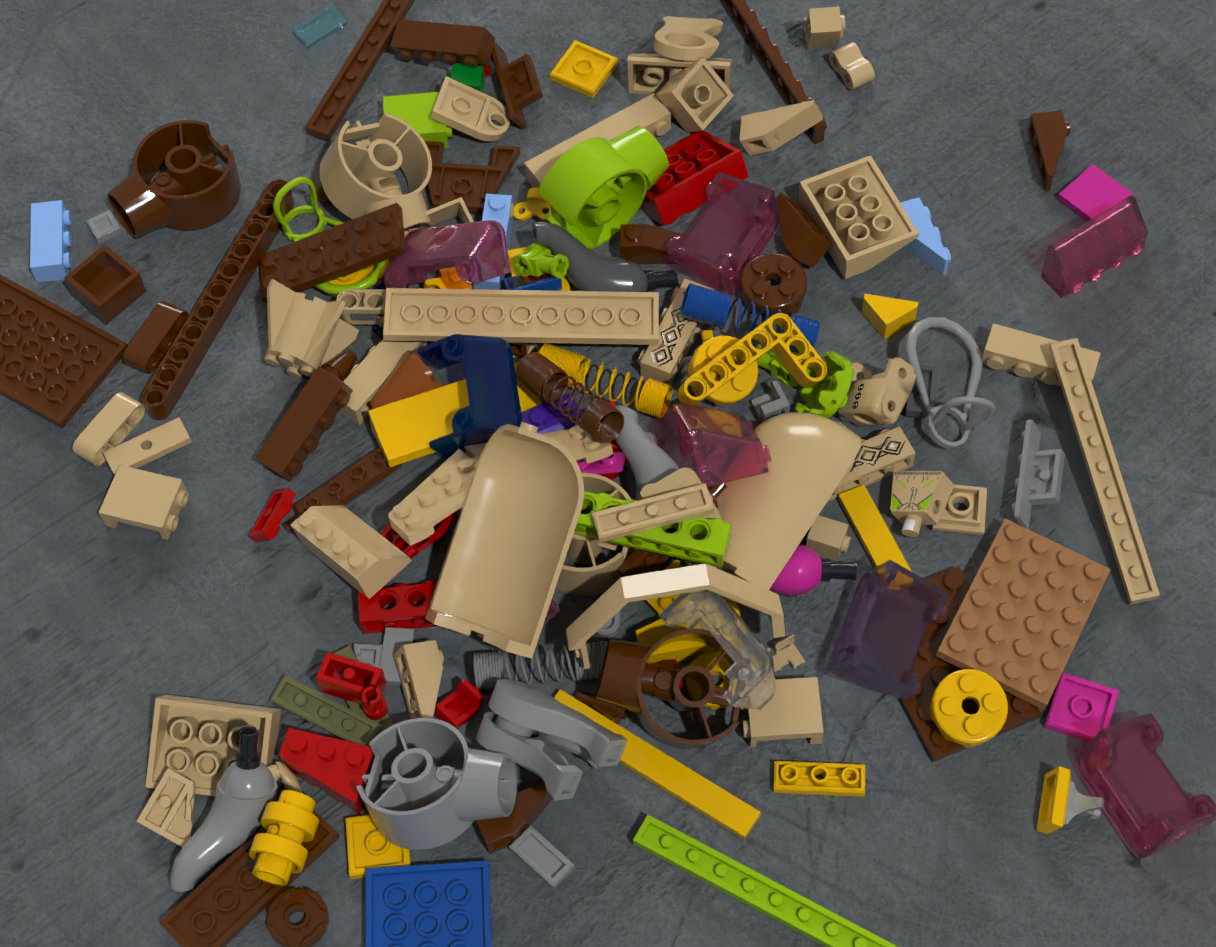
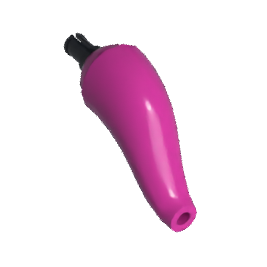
M799 544L769 590L780 595L797 598L799 594H805L815 589L820 581L830 582V579L856 581L857 562H831L830 559H821L815 550L809 546Z

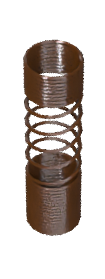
M531 352L519 361L515 371L518 382L546 401L547 404L552 405L555 410L560 411L565 417L570 418L573 423L579 425L581 429L598 442L609 443L621 433L624 426V415L621 411L607 401L601 400L600 396L593 395L590 389L585 388L582 383L576 382L574 377L568 376L564 370L538 352ZM568 378L571 379V380L574 382V383L570 384L569 386H568V382H569V381H568ZM574 385L572 394L562 402V397L566 390ZM576 385L581 386L582 389L575 393ZM582 391L583 394L579 402L570 408L573 398ZM585 391H588L590 395L583 400ZM593 397L598 398L597 401L592 403ZM560 398L559 403H554L555 400ZM591 398L589 406L579 414L581 405ZM569 399H571L568 404V409H562L561 404H564ZM579 405L576 416H571L570 410ZM607 415L605 420L598 426L600 420Z

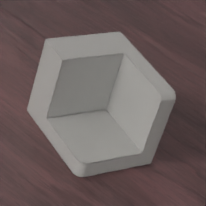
M777 380L771 382L770 393L751 400V405L761 423L771 417L790 413V404Z

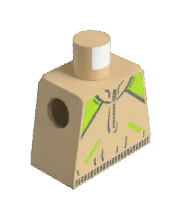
M894 471L890 510L898 521L903 524L902 533L904 535L918 537L921 525H936L939 523L954 487L952 481L943 471Z

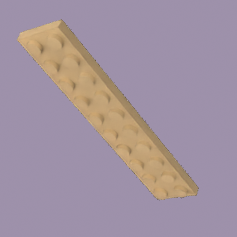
M386 288L383 337L384 341L658 345L659 292Z

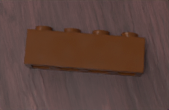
M398 19L390 47L398 54L400 59L406 61L420 59L426 63H433L434 61H440L447 65L460 63L475 68L477 65H488L495 38L485 27Z
M318 366L255 458L290 482L293 477L301 472L303 462L308 455L316 450L323 433L332 427L339 410L348 404L353 390L343 381Z

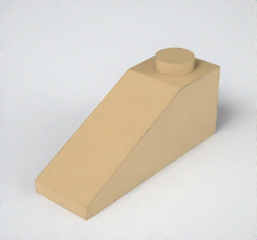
M436 640L403 645L394 654L410 718H433L443 671V653L438 649Z

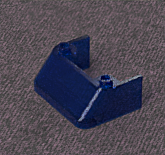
M454 334L417 349L418 355L440 370L461 361L464 362L469 406L455 413L452 419L453 433L429 442L432 449L447 458L451 457L458 449L466 454L464 446L488 443L492 435L501 426L510 424L520 427L523 420L512 348L508 342L500 337Z

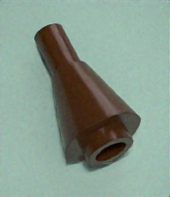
M581 690L576 694L575 699L592 706L593 709L616 724L620 723L622 719L625 720L630 712L627 709L597 699L594 694Z

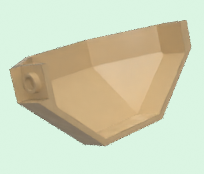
M699 564L621 577L566 629L569 651L575 650L576 658H583L584 669H589L590 661L587 640L628 602L706 590L767 614L773 638L785 636L784 616L778 594L708 564Z

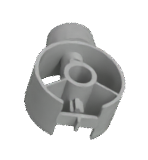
M434 718L405 720L385 729L369 743L375 759L370 774L362 775L366 789L364 790L363 786L357 785L356 787L380 834L387 841L398 847L412 850L435 848L460 836L474 821L509 817L513 811L517 795V771L511 755L469 748L463 735L454 726L445 721ZM432 757L456 759L464 763L463 769L447 765L436 767ZM381 780H382V782H383L382 790H386V791H385V793L375 802L376 797H377V794H378V790H379V787H380V783H381Z

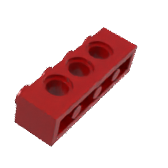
M429 580L423 584L416 585L401 583L394 587L381 588L370 599L358 591L359 623L363 634L385 632V627L409 629L437 627L438 625L432 624L425 618L438 581ZM417 601L424 602L421 606H412V604ZM388 604L395 605L390 610L383 609Z

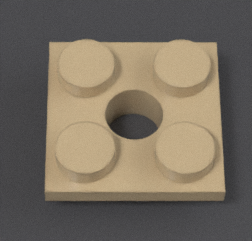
M954 484L940 521L936 525H932V530L984 535L987 488ZM963 503L968 509L958 511L953 507V504Z

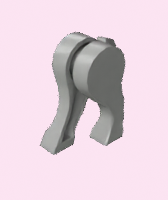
M510 679L497 680L488 704L493 712L490 711L484 714L476 735L478 743L487 750L511 755L516 764L541 777L545 782L547 793L554 801L572 799L583 774V771L578 767L570 765L555 747L579 755L591 764L592 769H598L599 767L618 765L627 743V739L622 735L613 733L584 714L560 703L546 692L529 684Z

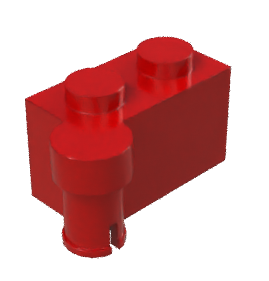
M327 652L316 677L321 692L363 705L365 715L371 720H379L385 717L388 706L382 694L387 681L383 669Z

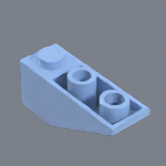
M919 197L901 202V205L919 232V237L904 247L940 274L946 275L948 264L951 262V255L948 248L943 247L941 243L940 231L937 227L933 226L928 207L923 206Z

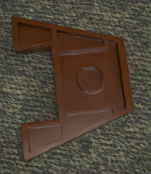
M425 141L432 160V173L428 181V187L433 208L462 197L469 213L483 214L486 194L498 193L520 155V147L494 146L491 166L442 163L445 149L444 143Z

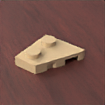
M167 768L136 822L183 847L192 837L196 783Z

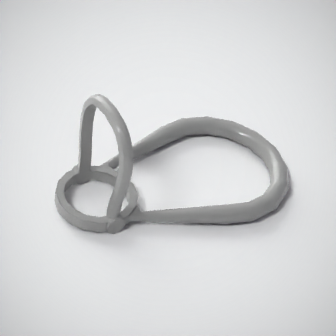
M927 317L915 323L907 334L905 353L907 362L913 366L914 374L917 375L915 383L928 414L924 420V426L927 428L928 434L939 446L946 449H955L966 441L971 428L989 419L996 409L993 402L975 397L981 379L983 361L980 349L971 334L960 324L947 318ZM929 328H943L956 335L969 351L972 362L967 395L951 399L945 404H940L936 407L930 406L916 352L917 338L924 330ZM965 404L963 413L954 406ZM972 404L989 408L982 415L969 422L967 421ZM946 412L952 414L961 425V438L957 442H949L943 439L935 430L934 424Z

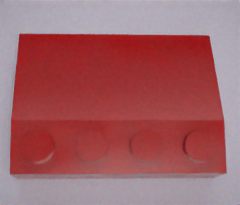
M704 130L694 132L664 149L669 161V168L646 191L645 198L640 207L651 219L663 226L675 222L678 217L696 210L699 205L717 198L720 193L738 186L741 181L749 177L741 150Z

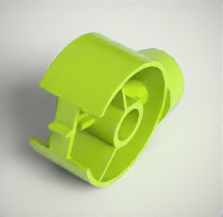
M636 126L611 140L603 137H593L576 144L554 163L539 187L537 193L550 205L552 215L546 214L544 218L549 223L557 224L567 230L589 249L605 244L620 232V224H628L632 220L645 198L646 191L669 168L666 153L656 138L641 126Z

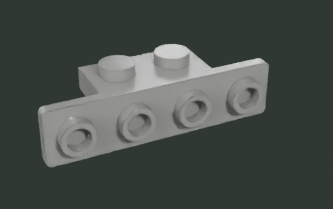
M1026 420L1025 430L1021 434L1023 449L1022 454L1018 457L1020 472L1019 478L1015 480L1016 502L1012 504L1013 518L1017 520L1019 525L1029 529L1032 505L1059 503L1065 459L1062 449L1039 451L1041 432L1033 420Z

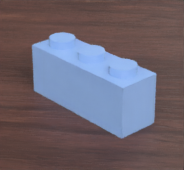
M62 200L31 204L30 269L37 283L63 280L68 275V268H72V257L70 252H68V247H72V236L69 231V226L72 225V215L70 210H66Z

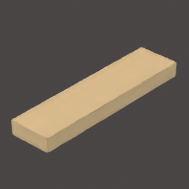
M706 483L593 512L592 519L599 542L602 543L714 513V508Z

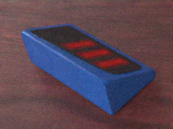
M543 273L539 277L517 275L503 279L506 290H562L561 279L555 278L552 274Z

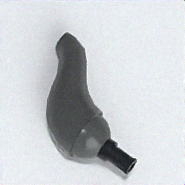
M535 222L532 224V238L535 244L550 249L551 255L562 254L568 258L569 267L566 276L578 291L651 292L655 288L676 287L678 284L675 270L661 272L644 271L641 266L632 261H627L624 258L608 257L587 248L572 234L557 224Z

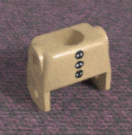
M901 358L889 359L885 372L872 376L869 369L858 362H853L854 377L847 393L848 400L843 409L837 410L840 418L857 426L895 423L912 392L917 376L914 374L913 366ZM857 373L861 375V380H857Z

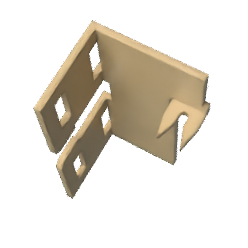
M795 635L775 644L776 655L769 658L770 648H767L751 657L750 666L759 680L777 672L781 667L789 663L794 670L797 666L806 662L794 645Z

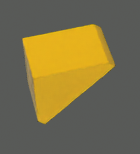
M864 294L862 314L878 333L886 339L915 322L918 302Z

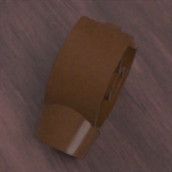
M181 120L162 125L150 132L135 151L133 159L134 171L107 194L108 201L121 224L133 237L137 238L163 226L176 230L190 231L203 229L220 222L236 206L241 193V182L233 150L230 151L228 144L220 146L211 136L208 123L195 120ZM216 155L227 165L226 170L214 167L219 164L215 159ZM166 165L167 171L159 173L151 182L154 175Z
M683 629L664 636L655 644L609 639L600 672L596 698L635 712L644 729L655 739L666 745L681 749L700 748L726 736L740 723L737 721L740 706L749 703V699L743 698L746 677L750 674L744 657L730 641L708 630ZM686 640L704 643L721 653L707 669L699 665H690L679 670L662 665L646 664L652 653L662 646L676 641ZM725 657L734 670L738 684L730 722L721 733L712 737L703 706L707 703L726 706L729 689L715 686L714 678L710 673L714 666ZM682 678H692L700 684L702 696L699 701H690L681 694L679 685ZM642 693L651 695L653 698L669 701L678 711L692 713L700 740L683 739L662 729L648 713Z

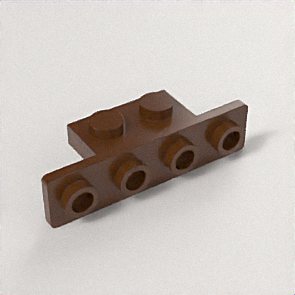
M494 42L490 59L496 66L495 76L502 87V91H500L501 97L508 107V110H506L507 117L512 124L516 123L521 129H525L527 124L522 108L543 97L532 58L525 54L509 64L505 51Z

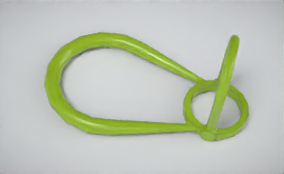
M295 178L284 185L276 194L273 203L274 213L281 223L283 234L288 241L296 242L322 232L327 223L334 226L343 224V222L324 216L323 211L318 207L315 186L309 178ZM298 184H308L312 206L296 207L290 210L283 218L280 212V203L283 196ZM313 213L319 218L318 226L307 234H293L289 227V222L299 214ZM390 259L378 262L376 269L368 277L357 283L336 285L324 282L315 287L331 295H338L340 292L348 289H368L374 286L385 274Z

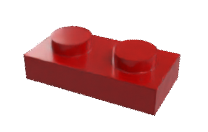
M290 488L274 490L248 537L256 543L270 541L275 538L280 530L279 525L282 519L293 507L292 502L296 493Z

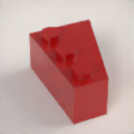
M288 728L279 753L281 761L285 763L294 775L310 785L318 787L329 794L331 798L337 802H342L351 808L353 812L361 816L365 804L356 786H363L364 790L366 789L362 775H369L372 769L375 755L371 747Z

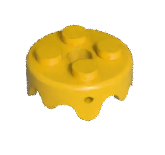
M727 335L716 336L699 345L694 350L693 357L688 365L689 376H692L738 342L739 339ZM730 355V359L734 364H741L740 359L736 355ZM757 360L706 399L717 406H726L737 403L748 396L754 389L758 379ZM709 370L710 378L719 381L718 373ZM692 386L694 395L698 397L697 389Z
M963 669L947 675L939 683L931 699L929 714L931 720L935 722L945 739L967 748H973L989 741L1002 729L1008 715V701L1001 685L993 677L979 670ZM965 699L974 700L978 705L977 713L972 715L965 713L962 709V701Z

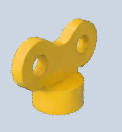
M530 188L526 202H520L514 206L513 215L518 221H525L532 216H537L542 221H547L544 218L546 215L544 211L546 209H549L547 214L552 215L550 205L537 193L539 188ZM522 209H525V212L523 214H520V211Z

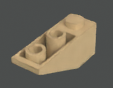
M814 100L741 117L739 141L749 156L774 151L823 120V115Z

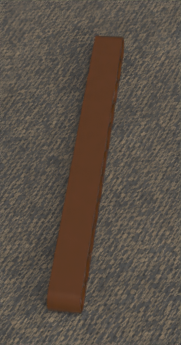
M277 179L269 183L142 394V401L148 415L153 420H164L171 414L259 266L260 255L267 252L281 229L282 225L274 213L273 203L276 194L288 183L287 181ZM291 189L283 196L280 203V212L283 218L294 206Z

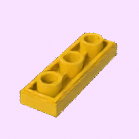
M774 761L773 793L865 797V765ZM821 775L824 777V779L818 780L815 778V776Z

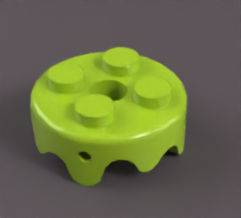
M833 351L824 353L827 366L826 376L815 386L800 389V396L805 400L806 404L797 403L794 408L798 412L811 413L829 419L838 409L841 410L846 405L848 400L847 393L854 377V370L848 358ZM807 367L806 370L808 375L812 378H816L815 371L812 368Z

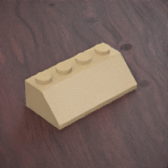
M631 53L627 60L629 93H654L656 95L674 75L695 61L675 60L663 55ZM706 59L730 90L732 59Z
M343 505L311 506L290 525L304 547L368 599L375 595L411 562L410 557Z

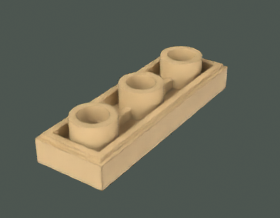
M180 417L115 446L103 452L115 476L119 465L136 469L188 445L192 441Z

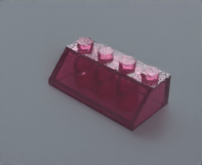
M1130 195L1048 246L1041 278L1060 298L1069 293L1074 294L1078 292L1088 281L1097 280L1104 271L1111 267H1118L1125 258L1132 254L1137 255L1144 249L1148 230L1136 198Z

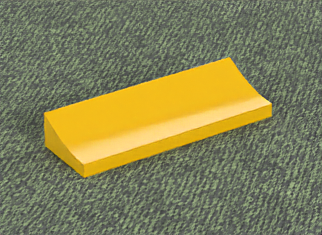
M519 362L369 410L372 432L389 467L495 433L505 424L514 426L521 424L520 413L543 403L536 394L516 379L515 371Z

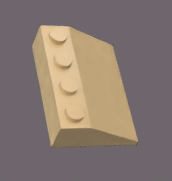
M871 155L803 180L799 184L798 201L833 243L829 247L828 252L844 279L870 270L919 237V232Z
M173 695L155 698L145 787L156 789L167 768L196 783L195 794L216 796L217 783L231 763L236 761L240 742L239 730L247 726L255 727L256 730H259L258 752L261 754L260 761L267 767L272 765L278 740L281 709Z

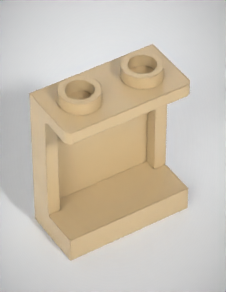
M119 465L99 510V515L105 526L116 528L118 522L157 531L162 539L168 540L171 532H174L178 526V515L181 508L186 506L189 493L182 479Z
M817 677L746 681L743 698L749 699V703L741 705V710H747L748 720H743L744 738H749L750 747H756L757 741L809 738L810 744H822L824 732Z

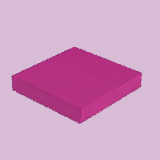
M1092 164L1059 193L1058 200L1099 229L1132 200L1133 193Z
M1062 672L1044 728L1103 747L1119 690Z

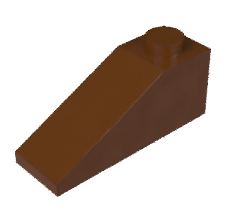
M1062 110L1033 113L1030 117L1028 133L1044 191H1050L1066 136L1070 134L1069 121L1064 119Z
M780 192L777 198L783 244L790 252L789 256L800 265L804 263L813 268L833 243L797 201Z
M620 224L621 258L636 264H700V239L648 224Z

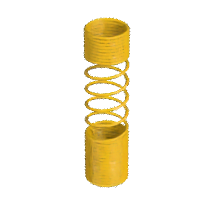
M545 343L540 348L538 353L584 386L591 358L587 360L583 355L557 346L555 347L548 343ZM604 362L600 364L596 381L590 388L592 391L595 387L596 395H598V381L604 369ZM616 366L613 369L607 389L602 395L598 396L601 398L608 392L609 400L615 402L622 395L623 406L627 407L635 400V407L638 412L641 411L644 414L646 413L661 419L669 407L673 387L649 378L645 382L638 400V393L644 377L641 376L634 397L628 404H625V388L631 375L629 371L626 374L621 392L612 400L611 386L618 369ZM568 378V381H569V382H568V386H569L570 384H572V383H574V382H573L571 379Z

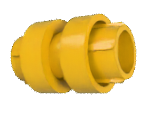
M283 790L278 802L267 803L260 821L261 825L267 829V832L255 835L249 851V856L256 861L252 871L255 877L271 884L284 886L288 884L291 873L302 872L308 856V851L302 846V842L312 841L319 825V819L312 814L316 805L314 799L300 792Z

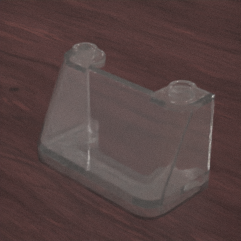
M709 590L683 593L659 615L668 627L685 624L688 628L710 631L735 662L724 672L729 678L730 686L723 696L732 707L761 710L773 698L776 691L773 658L722 595Z

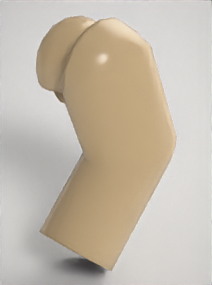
M277 761L274 765L268 766V769L273 774V778L275 780L281 779L285 790L303 793L297 777L285 763Z

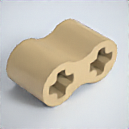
M854 42L829 52L831 66L840 74L849 90L875 79L871 63L863 57Z

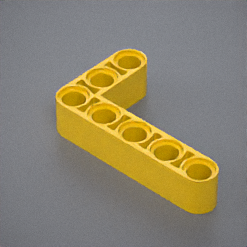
M777 313L690 376L679 387L677 392L678 399L683 405L688 407L699 404L771 349L795 380L805 388H811L818 384L826 376L827 366L792 319L786 314ZM772 324L779 325L782 329V334L776 333ZM751 339L758 340L762 349H756L752 345ZM789 346H795L799 351V356L793 355ZM730 355H736L740 359L741 364H734L730 359ZM807 367L812 368L815 371L816 378H812L808 375L806 370ZM709 370L716 371L720 380L715 381L710 378ZM687 387H695L698 391V397L691 396L688 393Z

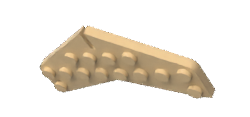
M579 425L567 430L541 434L556 440L566 447L575 460L581 459L587 464L613 455L610 443L598 442L581 429ZM487 443L464 446L466 454L458 449L389 513L388 517L391 527L410 546L435 533L434 525L463 506L474 470Z

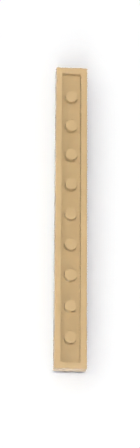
M1078 338L1051 343L1049 350L1129 604L1158 599L1160 596Z

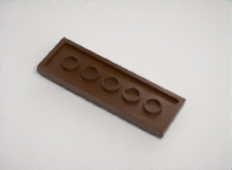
M394 203L260 255L262 300L267 303V288L272 279L298 293L406 252L402 207L398 203Z
M314 810L312 814L319 819V825L314 839L310 842H302V846L308 851L301 873H291L288 884L281 886L260 880L252 874L256 861L249 856V851L255 835L267 832V829L262 826L159 923L181 947H225L277 895L282 893L340 838L338 832Z

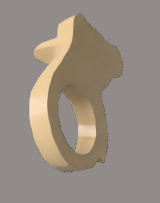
M663 17V27L654 36V50L665 57L675 60L696 61L700 57H704L706 60L713 55L719 46V41L714 37L721 33L723 22L712 18Z

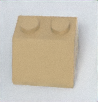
M700 57L674 75L656 94L687 133L703 131L734 96L704 57Z

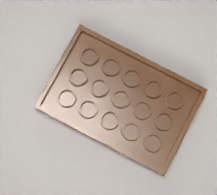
M1005 518L935 656L961 669H975L985 672L993 677L1003 690L1045 710L1111 569Z

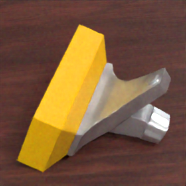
M1059 766L1044 776L1036 831L1049 834L1067 825L1076 815L1097 820L1100 817L1101 809L1104 808V799L1102 797L1085 796L1079 793L1075 788L1074 782L1071 781V770Z

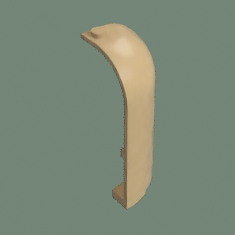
M784 413L771 417L759 424L749 435L720 478L727 488L716 498L717 509L723 520L731 524V539L723 568L712 567L722 569L731 575L769 590L847 473L859 451L861 437L840 422L811 413ZM681 559L689 566L703 564L690 560Z
M521 422L520 427L510 424L501 426L489 439L481 453L425 619L432 624L468 636L471 635L472 631L478 632L477 636L483 638L484 642L504 651L532 659L581 513L584 500V482L577 461L566 447L552 438L538 434V427Z

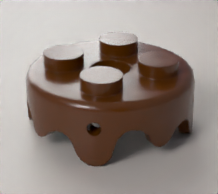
M768 253L757 256L747 263L740 277V294L744 300L745 307L753 301L756 313L763 306L767 305L769 317L779 309L783 314L794 313V315L800 310L807 291V277L803 267L796 260L784 254ZM769 279H777L781 283L777 286H771L767 284V281ZM751 304L747 309V311L752 315L753 304Z

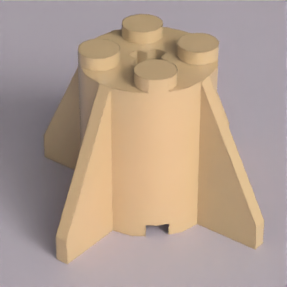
M272 279L267 288L269 347L264 360L271 365L286 368V373L292 377L301 378L303 374L311 377L318 366L321 367L349 346L356 339L359 330L340 319L346 304L344 301L326 302L315 296L313 301L304 299L306 294L296 293Z

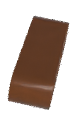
M165 301L159 302L127 346L123 355V362L133 368L151 374L164 358L188 319V312Z

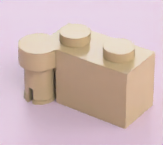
M840 7L809 9L807 18L804 17L807 49L837 47L839 39L843 37V30H845V16L840 15Z

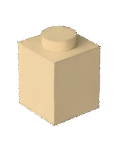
M818 515L807 536L806 546L815 550L819 556L838 562L841 553H847L852 537L847 535L849 525Z

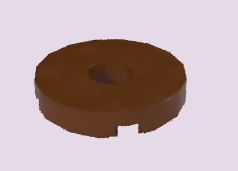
M308 888L285 890L275 897L269 905L267 912V929L274 941L282 947H311L320 941L326 933L329 923L328 908L319 894ZM301 911L306 914L305 921L302 924H290V916L293 913Z

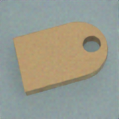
M445 77L430 118L482 141L499 140L504 136L510 125V120L506 114L507 109L500 101L454 79ZM491 120L498 121L501 126L493 124Z

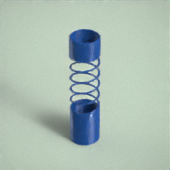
M690 283L682 301L680 316L724 329L733 306L739 300V314L735 332H738L747 309L753 304L751 332L764 308H766L767 312L766 320L769 319V308L767 305L763 306L755 318L756 308L752 301L746 306L741 315L742 301L740 297L736 298L730 306L731 295ZM779 309V310H776V312H775L773 315L777 314L778 312H780V313H782V312H781V310ZM794 313L790 314L789 317L793 316L792 321L814 348L820 329L819 321L801 317V315L795 316ZM779 326V331H778V333H779V334H782V329H781V327ZM789 346L790 349L798 351L795 346Z

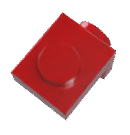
M463 679L459 682L454 693L435 706L434 714L442 721L458 729L479 713L484 696L477 687Z

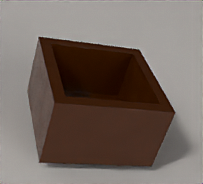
M106 245L100 247L64 277L72 296L106 325L146 292L140 273Z

